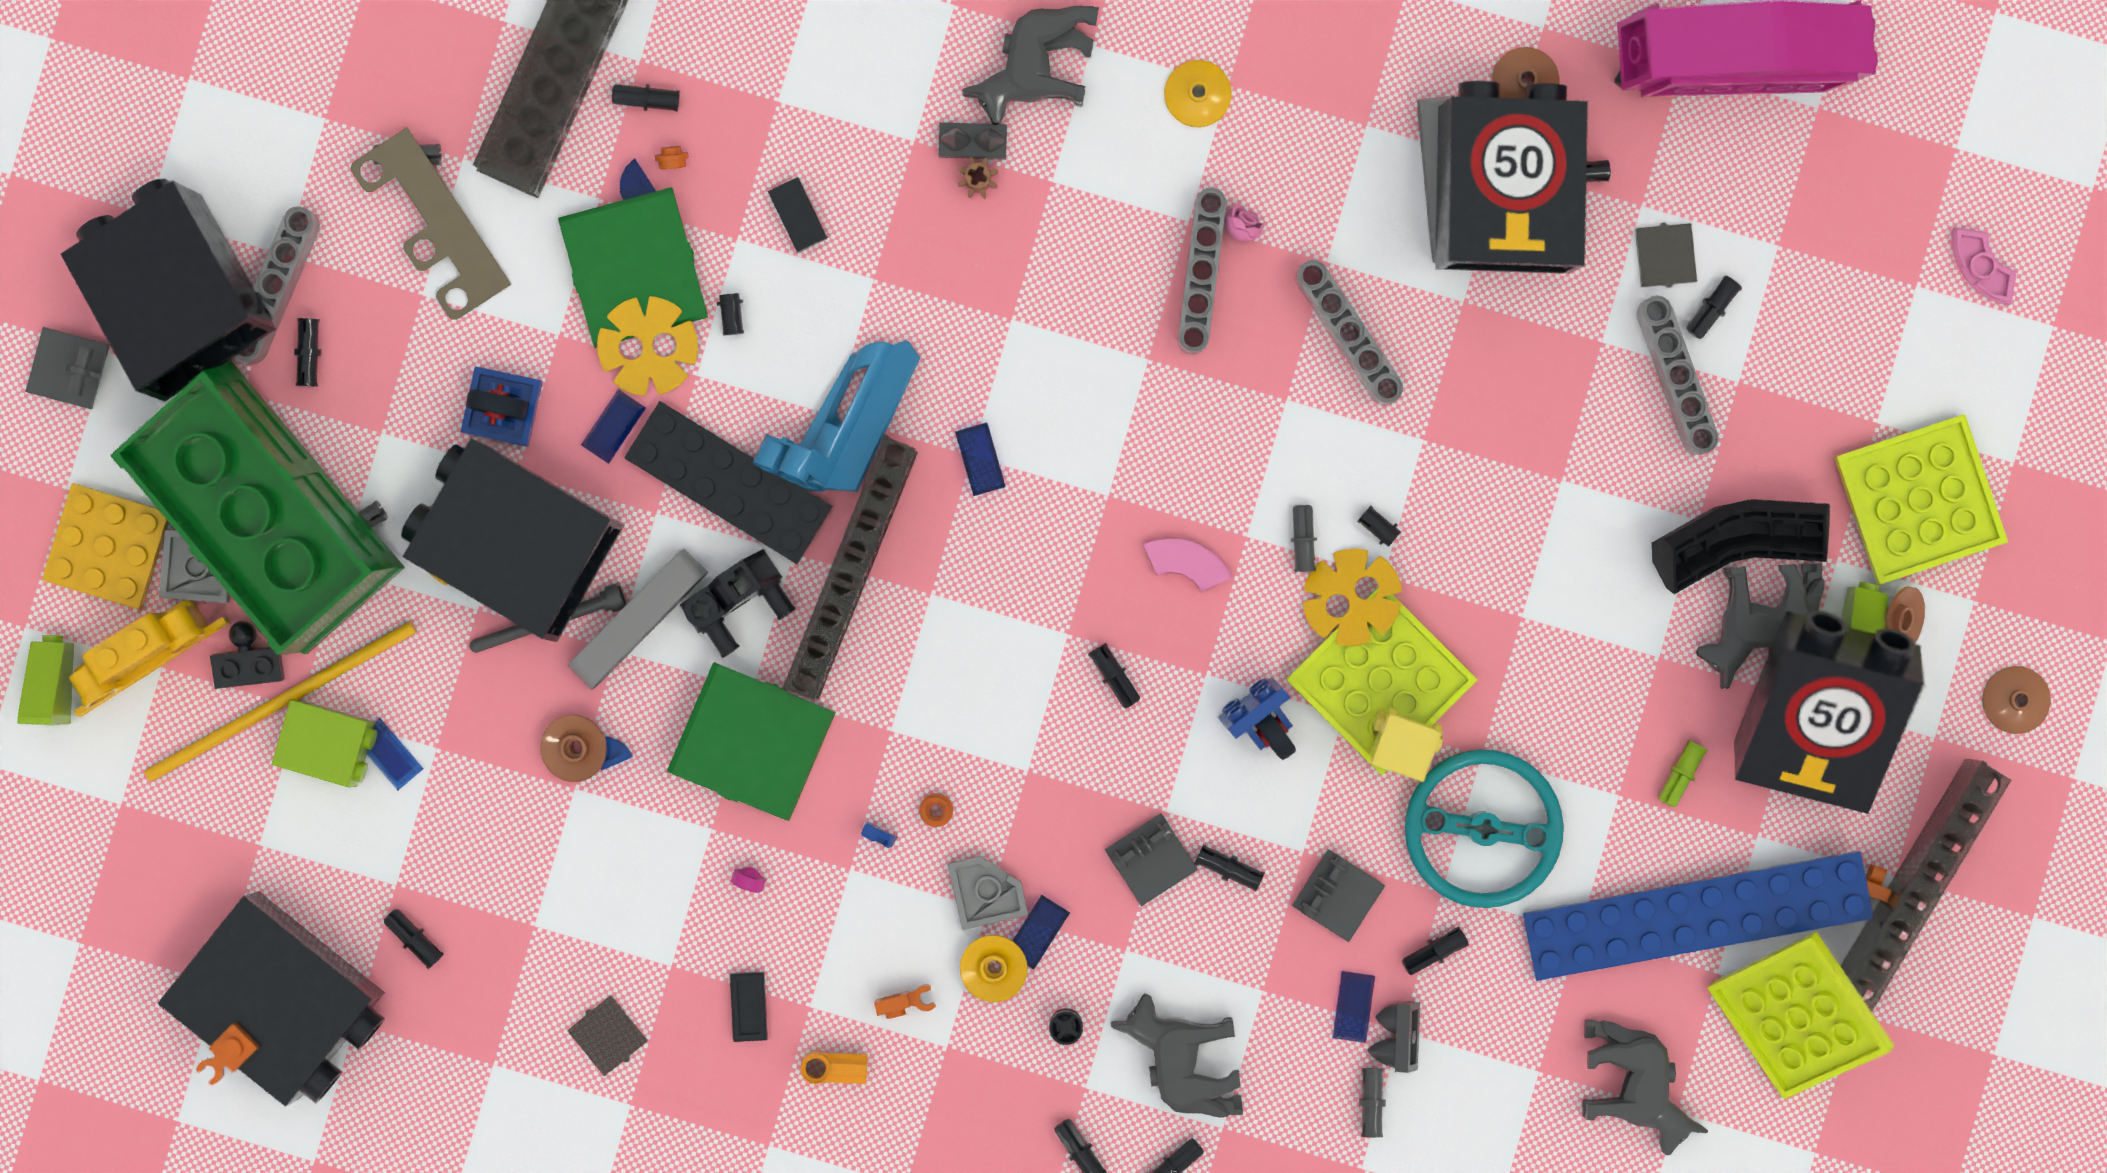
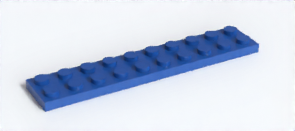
M1861 851L1523 913L1536 981L1874 919Z

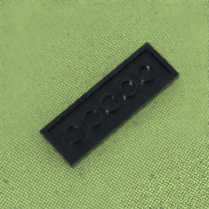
M661 401L658 402L624 458L796 564L802 559L833 508L798 485L758 468L752 463L754 458Z

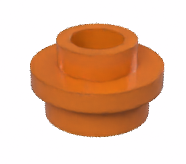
M681 146L660 148L661 154L655 155V161H659V169L686 167V158H689L688 152H681Z
M930 794L920 804V817L924 823L931 827L944 826L952 818L953 805L950 799L943 794ZM933 804H940L943 808V813L938 817L930 813V807Z

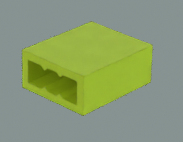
M290 699L271 765L344 787H357L359 782H363L367 773L368 764L365 763L368 749L372 750L377 739V731L374 730L376 722L307 701Z

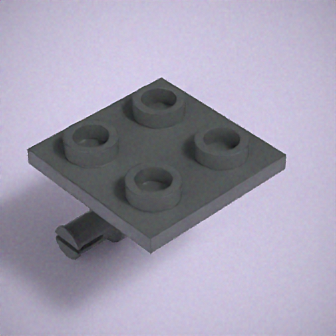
M43 327L25 392L93 409L110 344Z

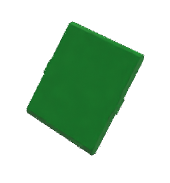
M672 187L558 218L573 271V285L576 288V292L579 293L594 348H597V340L601 328L621 332L607 318V315L619 304L632 298L638 299L644 316L646 315L650 296L662 298L677 305L682 309V313L671 327L678 326L687 321L694 322L708 318L694 266V251L691 249L690 242L687 241ZM626 336L621 341L634 338L635 336Z
M713 662L666 772L715 791L726 800L739 801L790 821L836 712L788 693L777 684H771L766 681L764 683Z

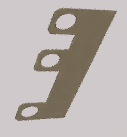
M407 127L351 164L352 174L366 192H373L396 177L427 223L428 227L406 240L403 245L405 253L415 268L419 271H425L449 256L461 274L440 288L436 293L437 301L449 318L453 320L461 318L512 285ZM370 160L378 162L383 170L381 178L372 183L365 181L360 173L361 166ZM426 239L433 243L435 254L432 259L420 261L415 257L413 247L419 240ZM453 288L462 289L468 297L466 306L460 310L451 309L446 303V295Z

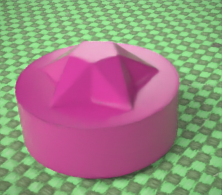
M753 867L735 868L731 882L741 889L760 893L764 889L766 878L761 876L757 869Z

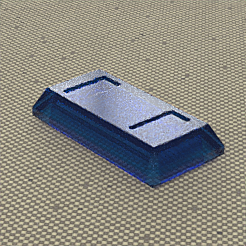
M618 389L581 446L609 464L646 407Z
M988 423L955 431L973 496L1005 488L1006 485Z
M379 718L375 721L376 723L373 727V730L377 731V739L372 750L367 749V755L396 790L399 791L424 768L385 722Z
M1044 895L1040 896L1013 939L1022 949L1027 960V966L1033 970L1070 914L1069 911Z
M1341 972L1332 1038L1366 1043L1375 982L1374 975Z

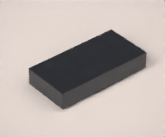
M799 177L768 191L797 253L828 239Z
M765 971L731 973L733 1042L768 1040Z

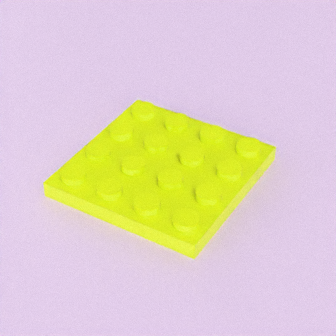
M1965 414L1834 457L1877 585L2008 543Z
M1377 587L1365 600H1369L1375 597L1379 587ZM1393 594L1383 598L1400 603L1401 608L1396 620L1384 634H1381L1367 622L1371 642L1355 646H1344L1336 644L1338 626L1285 679L1381 776L1387 769L1371 764V748L1378 732L1374 730V719L1378 709L1388 712L1391 707L1396 709V714L1432 726L1478 680Z
M1817 932L1809 934L1713 981L1707 987L1783 1099H1787L1887 1054L1895 1046Z

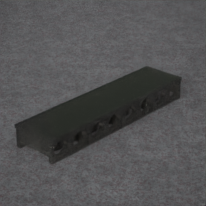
M547 0L472 166L477 169V172L539 199L629 0Z
M884 434L783 685V690L793 691L813 700L820 698L918 452L915 451L916 448L893 440L890 436Z
M1965 758L1887 887L1892 890L1888 902H1878L1873 911L1874 919H1869L1840 966L1862 998L1867 990L1873 993L1869 999L1864 1000L1871 1012L1874 1010L2011 782V779L1988 766L1985 761ZM1996 779L1997 788L1993 793H1989L1987 790L1993 780ZM1972 815L1978 817V820L1974 823L1970 821ZM1955 844L1961 847L1957 852L1952 850ZM1937 873L1943 876L1940 881L1934 879ZM1920 902L1926 905L1922 911L1917 908ZM1902 931L1908 934L1905 940L1899 937ZM1884 961L1890 963L1887 969L1882 967Z

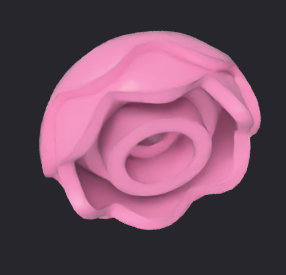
M1238 204L1234 207H1229L1225 213V228L1235 239L1241 242H1249L1262 235L1261 231L1264 228V224L1260 223L1256 212L1246 211L1243 205Z

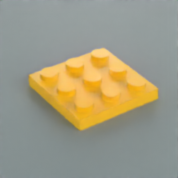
M72 483L42 580L142 610L169 522L157 508Z

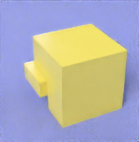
M1391 707L1388 712L1378 709L1374 719V730L1378 732L1371 748V764L1424 782L1435 751L1439 752L1443 742L1442 725L1435 723L1434 727L1399 716L1396 714V709Z

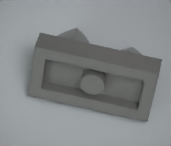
M940 122L939 158L970 159V157H973V159L1006 160L1007 124Z
M1406 1001L1385 1007L1375 1018L1382 1027L1395 1033L1396 1038H1388L1375 1043L1368 1049V1053L1378 1062L1395 1068V1072L1409 1073L1418 1070L1420 1002Z

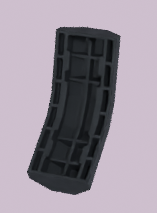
M1751 499L1714 507L1651 542L1652 562L1665 587L1673 594L1680 592L1731 562L1756 557L1827 562L1830 504Z

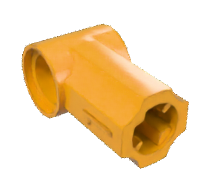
M811 1050L802 1058L801 1075L804 1080L811 1084H821L823 1082L866 1084L868 1054ZM816 1058L822 1060L826 1066L824 1072L820 1075L809 1073L806 1064L810 1060Z

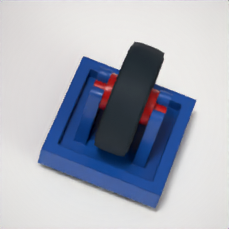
M475 366L470 390L467 395L461 433L529 447L543 381Z
M1272 677L1268 680L1263 678L1249 688L1250 694L1239 701L1237 698L1225 705L1222 709L1223 714L1218 719L1235 739L1246 732L1260 751L1270 746L1280 759L1285 760L1296 751L1294 744L1287 736L1288 730L1293 725L1280 708L1291 697ZM1253 726H1255V727L1257 728V731H1256V732H1255L1254 729L1252 728Z

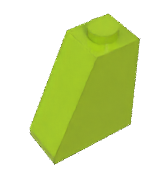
M1859 582L1858 587H1848L1841 619L1846 623L1847 627L1875 634L1878 629L1885 628L1889 594L1879 592L1880 586L1871 583Z
M42 635V642L31 641L17 724H71L72 683L69 677L73 674L74 643L63 642V636Z

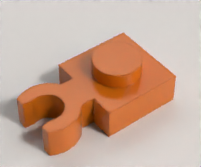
M234 1023L208 1048L215 1056L201 1061L197 1065L196 1071L199 1073L206 1066L213 1067L215 1075L208 1083L214 1085L224 1077L225 1067L232 1073L235 1072L260 1046L237 1023Z

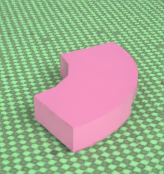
M1958 227L1952 228L1953 255L1964 279L1973 289L1991 301L2008 306L2011 305L2017 271L2004 267L1994 257L1989 246V232Z
M1166 538L1143 544L1156 575L1169 572L1183 574L1193 580L1201 592L1233 578L1225 564L1213 552L1195 542L1177 538Z

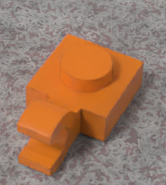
M924 984L912 991H905L876 999L874 1005L877 1016L885 1014L886 1019L896 1018L905 1015V1008L915 1006L921 1011L933 1010L936 1007L935 1002L925 1004L920 1000V995L923 992L930 991L931 985Z

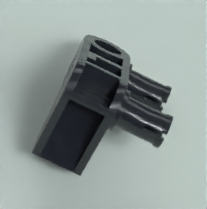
M764 549L740 560L719 574L702 590L680 604L687 620L693 625L697 633L707 634L722 658L740 647L723 623L725 621L724 617L757 595L764 597L777 616L778 621L796 610V607L793 606L779 585L782 582L780 580L782 575ZM744 570L754 587L741 595L734 583L741 579L739 573ZM699 602L704 605L709 603L711 609L708 611L710 616L707 619L703 616L697 617L695 614L697 611L696 605Z

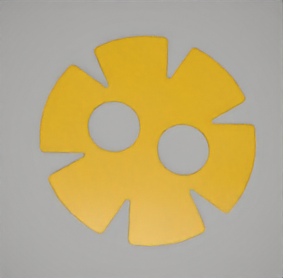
M650 296L645 316L637 298H632L619 304L607 315V318L621 332L601 328L597 340L599 361L605 372L624 365L614 379V384L629 393L646 396L649 378L652 377L657 393L662 395L677 388L687 379L688 374L675 361L694 365L698 354V340L691 321L673 328L671 327L682 313V309L670 301ZM661 333H668L676 340V350L668 357L657 355L653 349V340ZM626 336H635L642 342L643 351L636 359H626L619 352L620 341Z
M1355 548L1334 552L1333 556L1337 572L1324 561H1320L1315 566L1316 571H1312L1305 582L1304 591L1322 596L1302 603L1306 619L1314 631L1322 638H1326L1339 624L1336 644L1355 646L1371 642L1367 622L1381 634H1384L1399 614L1401 604L1383 598L1384 596L1402 592L1398 574L1393 566L1382 556H1378L1368 569L1365 570L1368 550ZM1372 577L1377 581L1379 589L1375 597L1364 600L1356 595L1355 585L1359 579ZM1341 594L1349 601V610L1342 617H1333L1326 610V602L1333 595Z

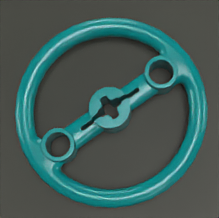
M1479 749L1465 751L1450 756L1438 763L1426 774L1424 782L1420 781L1415 788L1405 816L1406 845L1411 861L1419 875L1443 897L1470 907L1493 908L1505 906L1531 894L1545 881L1553 870L1563 843L1564 823L1562 810L1549 782L1528 762L1512 754L1497 750ZM1473 765H1496L1519 774L1530 783L1543 802L1547 814V823H1528L1523 825L1500 821L1496 815L1486 811H1478L1471 816L1448 813L1440 808L1428 806L1426 801L1436 785L1451 773ZM1438 811L1442 816V824L1438 829L1430 830L1425 824L1426 816L1430 812ZM1487 819V825L1497 830L1511 831V834L1491 831V833L1486 832L1484 838H1481L1482 834L1476 831V829L1457 826V823L1477 826L1483 825L1484 820ZM1534 827H1538L1542 832L1543 838L1538 845L1530 846L1526 840L1527 832ZM1444 832L1468 836L1471 841L1481 846H1491L1498 841L1519 844L1530 850L1541 852L1542 857L1527 877L1510 888L1490 893L1471 892L1450 884L1437 873L1425 855L1421 843V835L1423 833L1439 835Z

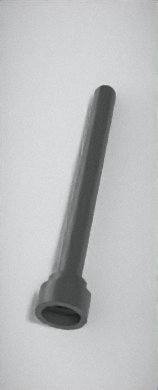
M615 583L606 586L605 591L599 593L600 596L581 602L570 620L605 609L606 612L609 610L613 612L622 610L627 603L620 584ZM515 625L474 639L470 642L469 648L472 652L478 653L532 633L519 625Z

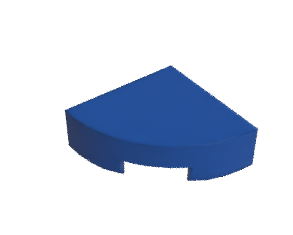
M605 737L607 754L601 771L634 757L630 749L615 738Z
M869 821L861 832V836L873 842L876 841L886 848H892L898 838Z

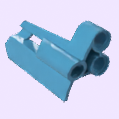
M908 340L893 345L887 342H875L862 347L857 353L850 355L800 445L795 444L786 437L778 439L767 433L752 463L758 468L806 490L824 492L828 489L858 492L921 357ZM868 367L845 418L841 421L837 415V409L850 381L857 370Z

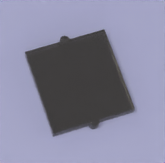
M1663 222L1656 227L1635 229L1641 288L1664 285L1666 288H1671L1674 284L1697 282L1691 223L1667 225Z
M612 995L593 1010H586V1016L567 1030L603 1076H606L623 1061L628 1062L630 1055L648 1041Z

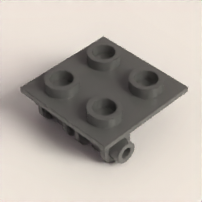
M1162 813L1105 849L1110 860L1141 907L1198 870Z
M1328 849L1292 906L1342 939L1350 942L1385 885Z

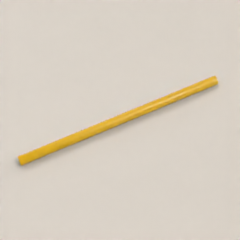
M411 621L405 623L144 771L146 777L150 782H153L289 705L290 699L302 698L417 633L416 628Z

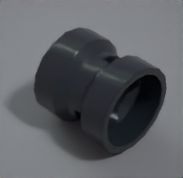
M1071 1008L1057 1010L1050 1019L1049 1032L1051 1037L1062 1045L1076 1043L1083 1033L1081 1016Z

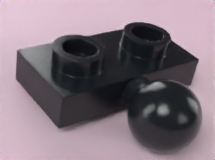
M238 621L229 630V639L232 644L238 647V651L210 655L215 689L279 682L285 679L281 655L278 656L271 647L252 649L251 645L256 639V629L247 621Z

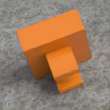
M1870 864L1866 874L1869 896L1887 903L1892 890L1881 886L1887 870Z

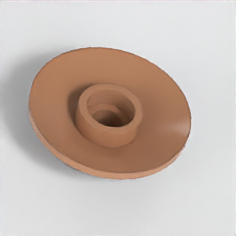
M1520 47L1507 52L1497 62L1492 74V82L1500 84V98L1526 99L1527 84H1524L1521 79L1524 73L1532 75V84H1559L1560 81L1558 69L1554 61L1543 51L1531 47Z
M1910 586L1899 590L1887 608L1885 628L1905 633L1914 643L1917 642L1925 618V602L1920 590Z
M2013 666L2001 669L1988 680L1983 691L1982 703L1987 718L1995 727L2007 733L2022 734L2034 730L2045 720L2049 713L2051 696L2046 682L2038 673L2026 667ZM2018 694H2022L2025 697V703L2021 707L2015 703V697Z
M575 714L559 717L549 724L541 739L540 749L543 762L547 769L561 780L568 782L587 780L594 776L605 762L607 745L604 734L598 725L587 717ZM574 741L581 743L582 751L580 753L573 749Z

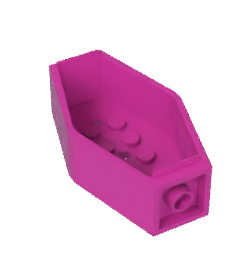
M1771 0L1660 8V3H1656L1617 22L1622 90L1641 91V97L1825 93L1876 74L1878 55L1874 47L1875 20L1872 16V6L1862 5L1861 0L1850 4Z

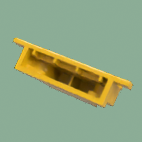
M184 600L163 613H149L134 621L82 655L85 662L74 670L75 673L69 677L83 704L73 710L78 717L84 716L230 624L229 618L221 617L208 625L193 600Z

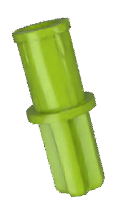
M1687 741V745L1675 767H1670L1672 773L1659 795L1661 802L1670 807L1677 806L1689 782L1695 781L1696 778L1693 775L1705 753H1707V749L1692 741Z

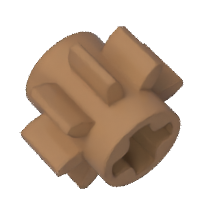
M970 157V166L967 169L964 167L958 168L959 172L965 175V179L960 180L958 186H967L969 188L968 198H971L974 192L981 193V196L986 199V190L989 187L997 189L998 186L994 181H991V177L998 174V169L989 170L987 168L988 158H984L982 163H975L973 157ZM979 170L983 171L986 182L979 181L977 186L973 185L972 177L969 175L971 173L977 174Z

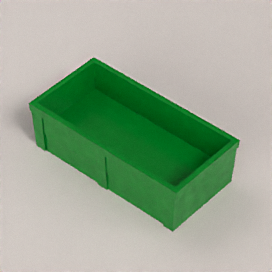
M232 361L226 362L223 366L203 370L110 455L121 469L124 468L188 544L190 547L189 551L199 562L204 563L267 638V644L278 656L301 652L302 654H308L405 569L404 565Z

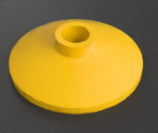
M1192 60L1179 65L1170 74L1165 85L1164 97L1169 112L1177 121L1186 126L1200 128L1212 125L1224 116L1230 106L1232 90L1229 79L1221 68L1208 61ZM1196 86H1201L1204 88L1205 94L1200 98L1195 97L1192 89Z
M987 935L976 939L966 948L961 958L960 975L964 986L973 996L986 1002H1002L1012 998L1021 990L1027 978V960L1022 949L1014 941L1004 936ZM991 961H998L1001 965V970L997 972L992 971L989 968V963Z

